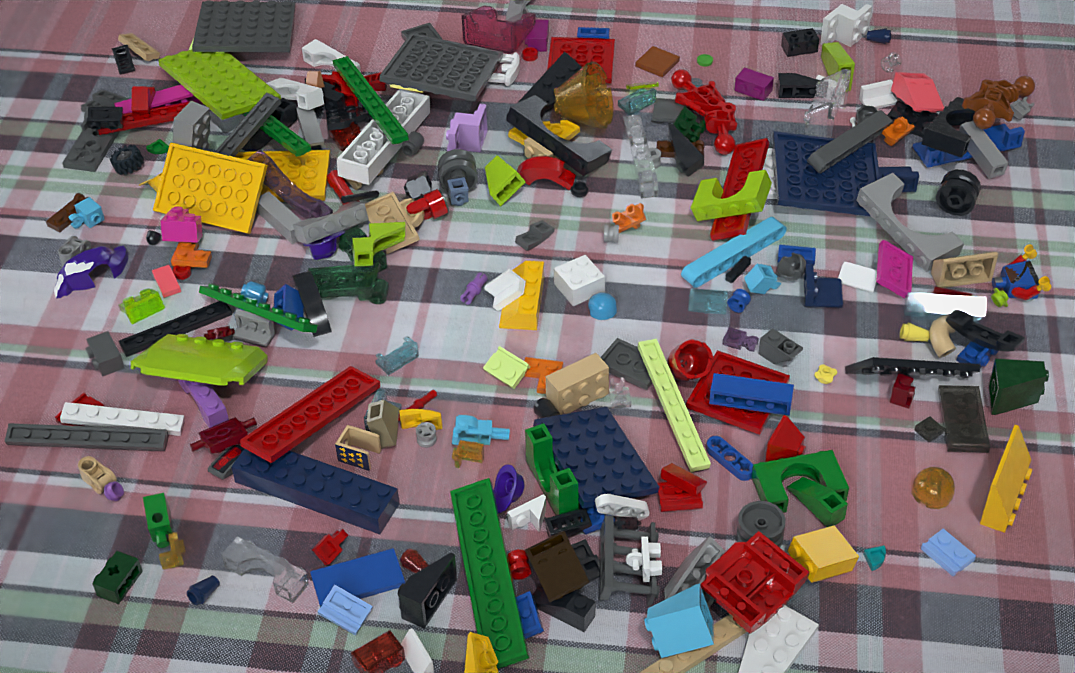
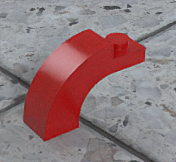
M333 71L331 75L322 74L324 82L335 85V90L345 95L346 106L358 107L359 99L338 72Z
M548 156L529 158L523 161L517 168V172L529 186L535 180L549 179L570 190L576 174L563 168L564 161Z

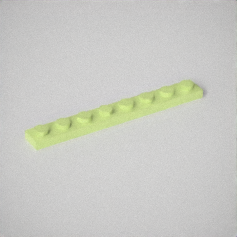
M657 339L638 342V350L690 472L709 469L711 465Z

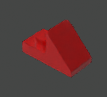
M132 87V113H149L156 93L155 87Z

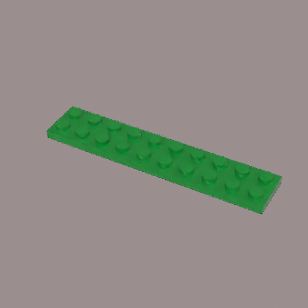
M490 478L452 490L450 494L477 634L489 637L498 659L496 666L499 669L529 659L530 657L493 486Z

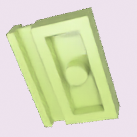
M499 346L497 352L493 353L483 369L515 389L525 376L527 369H530L531 366Z

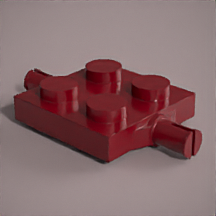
M234 417L198 432L201 440L190 444L191 450L194 452L204 447L211 454L223 452L225 448L241 444L240 440L248 435L246 429L257 425L254 417L244 422Z

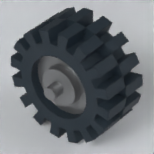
M132 144L128 147L125 145L124 148H118L119 151L115 150L110 158L113 168L120 175H128V172L131 174L133 170L137 171L138 167H141L144 163V157L136 145L132 146Z

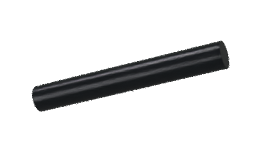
M375 190L341 197V201L348 203L376 198L379 196V192Z

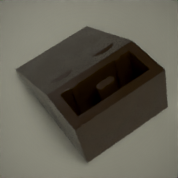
M565 531L525 549L549 602L561 599L564 595L574 590H579L584 585L590 583Z

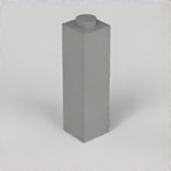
M297 107L298 123L303 139L311 145V150H325L324 139L314 108L306 110Z
M974 121L961 124L959 131L971 136L967 150L986 176L991 179L1004 175L1008 161L985 131L976 127Z
M269 191L261 195L256 212L292 245L298 242L293 224L302 220Z

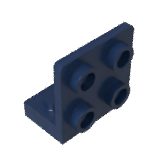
M910 166L879 167L880 179L894 173L904 183L902 192L917 191L918 171H912Z
M806 264L804 273L805 306L842 308L841 279L817 278V272H814L813 264Z

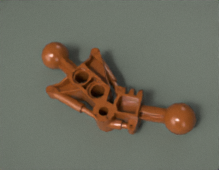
M1020 76L1014 84L1005 79L1000 81L985 79L981 83L979 92L977 91L970 97L964 98L962 107L975 111L973 121L979 129L986 130L991 128L996 118H1002L1010 122L1014 115L1010 103L1017 101L1019 96L1026 97L1032 94L1035 90V82L1029 76Z

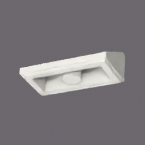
M849 262L843 263L838 277L843 285L871 293L874 292L877 285V270Z
M409 629L400 645L401 652L414 673H434L431 657L414 629Z

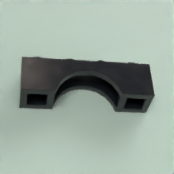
M281 98V104L271 115L289 127L298 119L296 104ZM259 128L242 150L256 152L273 138Z

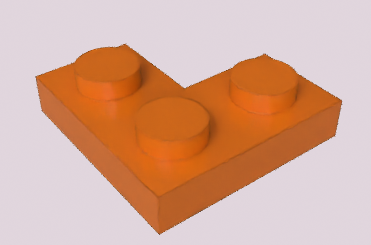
M179 242L171 258L172 266L208 268L212 258L211 251L197 250L199 244L195 242Z
M525 357L524 361L531 367L527 369L524 377L539 378L537 393L546 394L545 376L562 369L563 362Z

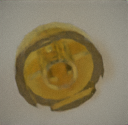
M939 467L924 468L916 475L912 485V495L919 504L921 501L930 509L947 507L955 494V481L949 472Z

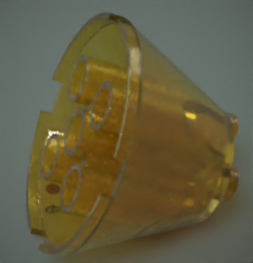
M588 62L563 84L554 89L556 99L554 109L565 120L605 129L608 128L607 125L611 124L613 119V97L611 88H607L605 82L607 76L598 63Z

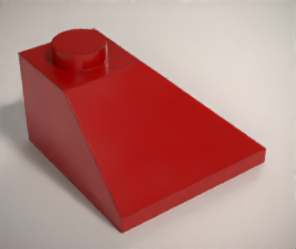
M783 415L768 441L765 462L804 455L806 446H804L805 437L788 416Z

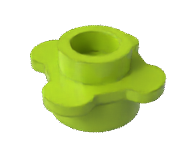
M994 288L995 293L991 295L994 304L998 307L1003 305L1008 307V295L1003 290L999 291L998 288Z

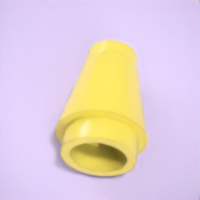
M909 322L907 324L903 323L900 330V338L904 339V341L928 342L930 338L929 330Z

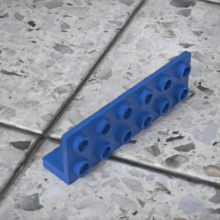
M1006 124L992 126L984 130L999 151L1021 147L1025 133L1022 127L1009 129ZM922 142L914 143L912 146L927 168L973 158L968 150L961 158L921 145Z

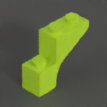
M405 222L369 223V237L352 238L354 266H372L373 257L377 252L404 241Z

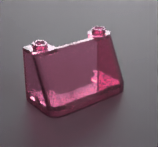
M486 5L461 15L463 41L465 44L501 51L506 54L517 51L536 23L535 13H525L521 19L515 22L497 20L496 10Z

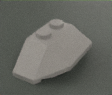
M711 536L707 537L684 559L664 588L665 600L696 584H701L706 579V568L725 553V550ZM702 589L710 608L715 599Z

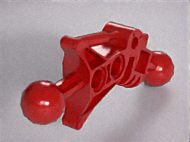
M678 69L673 73L671 83L674 88L678 90L686 89L688 92L676 93L675 102L704 116L706 129L710 133L718 134L714 140L715 150L722 155L730 154L735 149V140L728 132L737 129L738 123L735 120L736 106L724 100L715 87L714 81H709L708 85L697 88L691 83L692 76L684 69Z

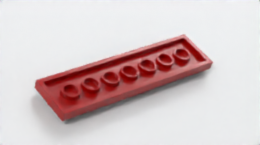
M767 138L735 145L721 199L737 194L744 187L749 172L763 170L769 147ZM751 213L714 219L710 233L712 241L723 240L740 234L746 235Z
M350 366L240 440L241 447L272 463L379 389L380 381Z

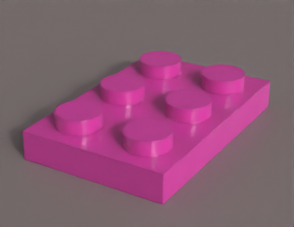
M882 240L879 243L876 282L905 299L909 298L912 289L913 256Z

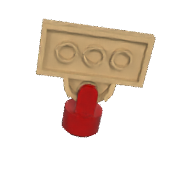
M438 189L424 194L423 198L416 201L408 198L399 202L394 192H391L365 203L369 223L405 222L406 224L405 240L384 249L386 254L419 241L420 239L415 228L423 220L436 219L448 214L449 211L447 202L442 192Z

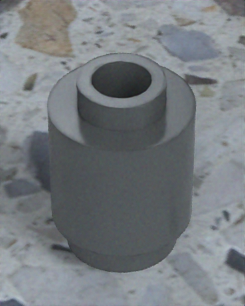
M415 131L408 135L409 140L402 143L401 149L408 156L416 154L424 144L423 136Z

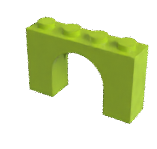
M766 170L749 172L744 187L737 194L721 199L723 189L717 178L701 180L691 205V210L697 221L762 212L772 182Z

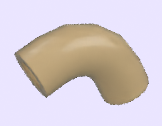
M944 315L934 320L929 330L930 342L939 358L945 357L956 350L949 336L955 330L946 322V318L949 315Z

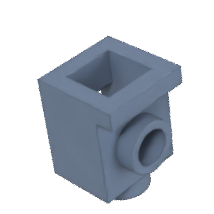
M465 177L447 180L448 196L451 205L462 206L465 202H469L468 186Z

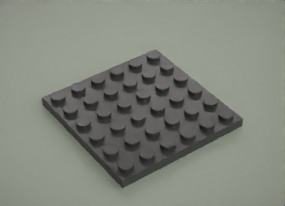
M212 0L202 1L192 44L193 52H290L296 9L295 2H260L257 0L252 2L242 0L236 2H229L227 0L220 2Z
M411 33L380 74V81L389 85H400L403 88L428 91L436 95L442 94L451 98H461L469 102L476 101L502 60L503 52Z

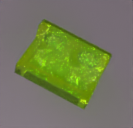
M150 288L144 289L139 292L140 295L134 298L130 296L123 299V303L118 306L121 312L127 315L130 323L134 324L165 309L158 291L150 290Z

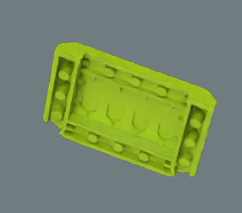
M167 334L131 360V369L134 370L138 367L141 368V373L146 375L214 385H228V382L232 381L239 382V385H244L267 364L268 355L259 347L243 345L242 342L228 343L222 339L206 340L205 337L192 338L186 334Z

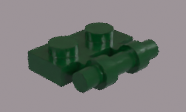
M685 106L673 122V125L690 142L699 140L700 134L706 129L705 121L696 122L697 116Z

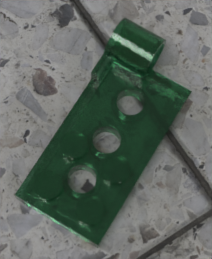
M373 263L372 266L344 265L308 268V271H311L321 298L358 295L359 301L369 300L377 305L386 302L389 284L386 280L378 278L379 263Z

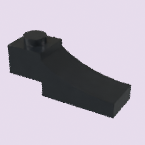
M324 82L325 87L322 88L325 109L328 111L331 108L345 109V95L337 92L335 85Z

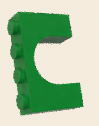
M543 423L525 429L526 462L555 515L578 510V482L570 468L557 471L553 457V438L546 425Z
M833 450L753 464L752 480L760 500L778 506L783 513L787 512L789 499L782 482L793 476L810 478L821 485L833 489L847 501L849 486Z

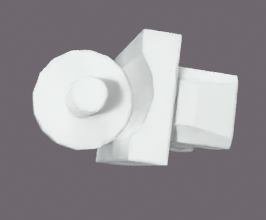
M641 537V553L638 552V549H632V553L626 556V563L632 566L633 570H639V566L642 565L643 582H650V576L662 575V561H650V558H660L661 548L660 543H648V537Z

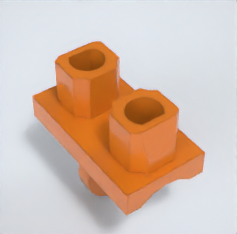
M899 117L894 120V123L883 130L884 141L888 145L893 146L913 131L915 126L909 124L908 120L904 117Z
M630 204L625 211L612 213L613 222L615 225H619V233L631 227L637 229L640 227V223L646 220L643 204Z

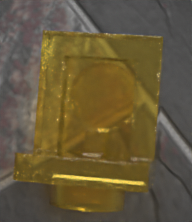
M460 440L457 448L454 447L452 453L455 467L460 468L462 460L483 463L484 444Z
M177 532L168 534L171 551L159 554L162 569L184 565L182 552H186L183 539H178Z

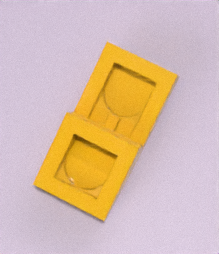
M424 409L399 410L402 429L417 427L423 422L434 424L436 430L442 429L441 413Z

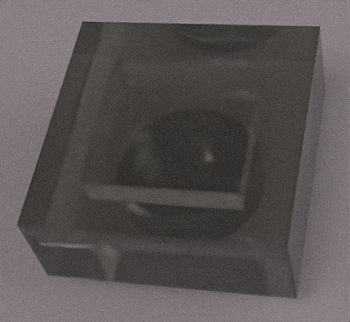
M929 416L916 424L914 431L929 443L942 435L945 428Z

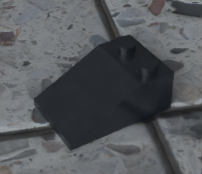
M454 553L447 554L413 574L405 584L399 587L397 595L403 620L425 629L457 581Z

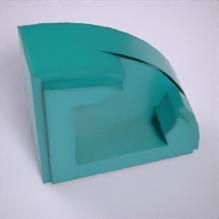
M885 545L864 550L863 555L871 571L878 569L884 563L886 556Z

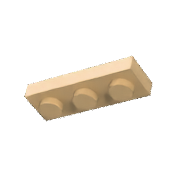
M133 33L119 34L118 41L128 45V48L144 60L152 61V59H159L160 52Z

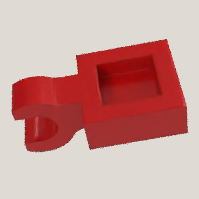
M344 529L334 532L332 536L330 534L325 535L312 551L324 565H329L342 551L339 544L346 539L348 534Z

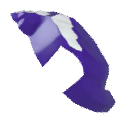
M123 245L115 247L114 251L105 246H98L69 259L57 275V283L54 289L56 299L68 296L72 291L95 288V284L88 273L98 265L107 264L112 271L114 279L118 277L128 262L129 253Z

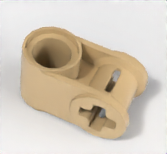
M86 456L79 460L78 468L82 480L98 494L103 492L105 485L109 482L117 481L114 473L94 457Z

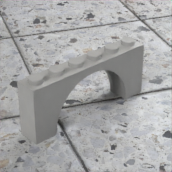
M894 173L860 188L856 200L859 205L889 233L906 253L913 256L917 264L926 272L932 270L934 260L960 255L964 243L953 232L943 235H924L908 229L898 221L892 211L891 203L901 196L904 183Z

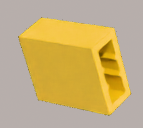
M835 525L794 536L787 550L794 560L809 571L808 579L811 583L852 571L859 558V555Z

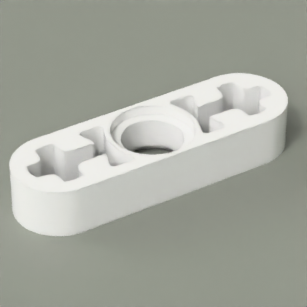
M602 494L595 499L597 511L601 514L617 517H637L638 520L645 519L650 514L647 502L612 494Z

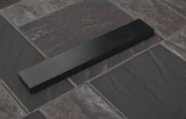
M218 301L118 342L125 356L128 357L146 350L167 334H186L231 316L232 310L227 303Z

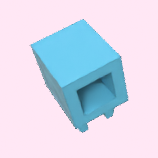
M90 197L74 205L76 213L68 217L72 221L71 226L75 229L79 228L82 223L92 228L105 220L101 206Z
M757 263L744 277L748 289L753 293L765 294L770 288L777 289L781 285L780 282H776L778 276L774 274L771 266Z

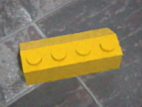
M524 261L512 270L526 281L524 294L502 308L499 328L537 330L544 284V262Z

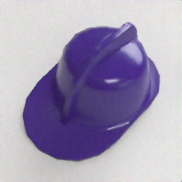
M339 231L309 244L303 243V245L309 246L315 260L328 258L336 251V238L344 234L345 231Z
M509 464L504 465L499 470L493 491L498 513H502L512 502L517 501L523 494L525 487L522 475L518 474L516 469Z

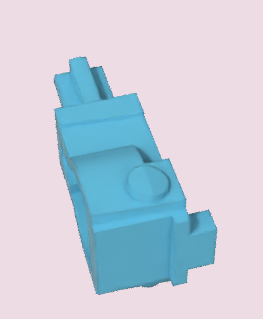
M458 415L456 416L451 443L465 446L466 443L490 445L491 438L509 440L510 429L492 427V420H478L473 416Z

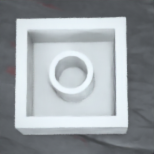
M583 255L554 268V285L572 306L589 300L595 294L605 293V276L586 255Z

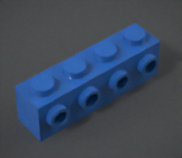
M714 373L709 404L790 416L794 384Z

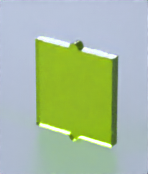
M654 81L626 84V88L630 90L659 87V83Z

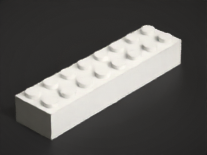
M399 89L385 104L408 135L415 131L430 114V96ZM372 119L337 158L338 176L369 185L402 147V143L392 145L374 119Z

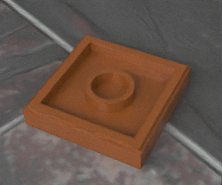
M652 46L635 62V67L664 77L680 61V56Z

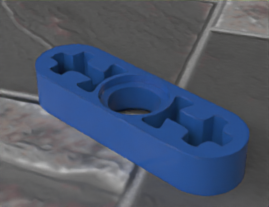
M712 436L707 440L706 451L710 456L739 480L748 481L752 479V462L719 436ZM731 455L735 457V460L728 461L724 457Z

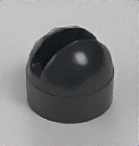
M149 230L146 235V241L150 245H156L160 242L162 235Z

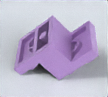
M479 104L478 110H475L474 114L456 112L454 119L450 121V130L446 132V140H449L447 151L462 149L465 151L481 152L488 132L485 104Z

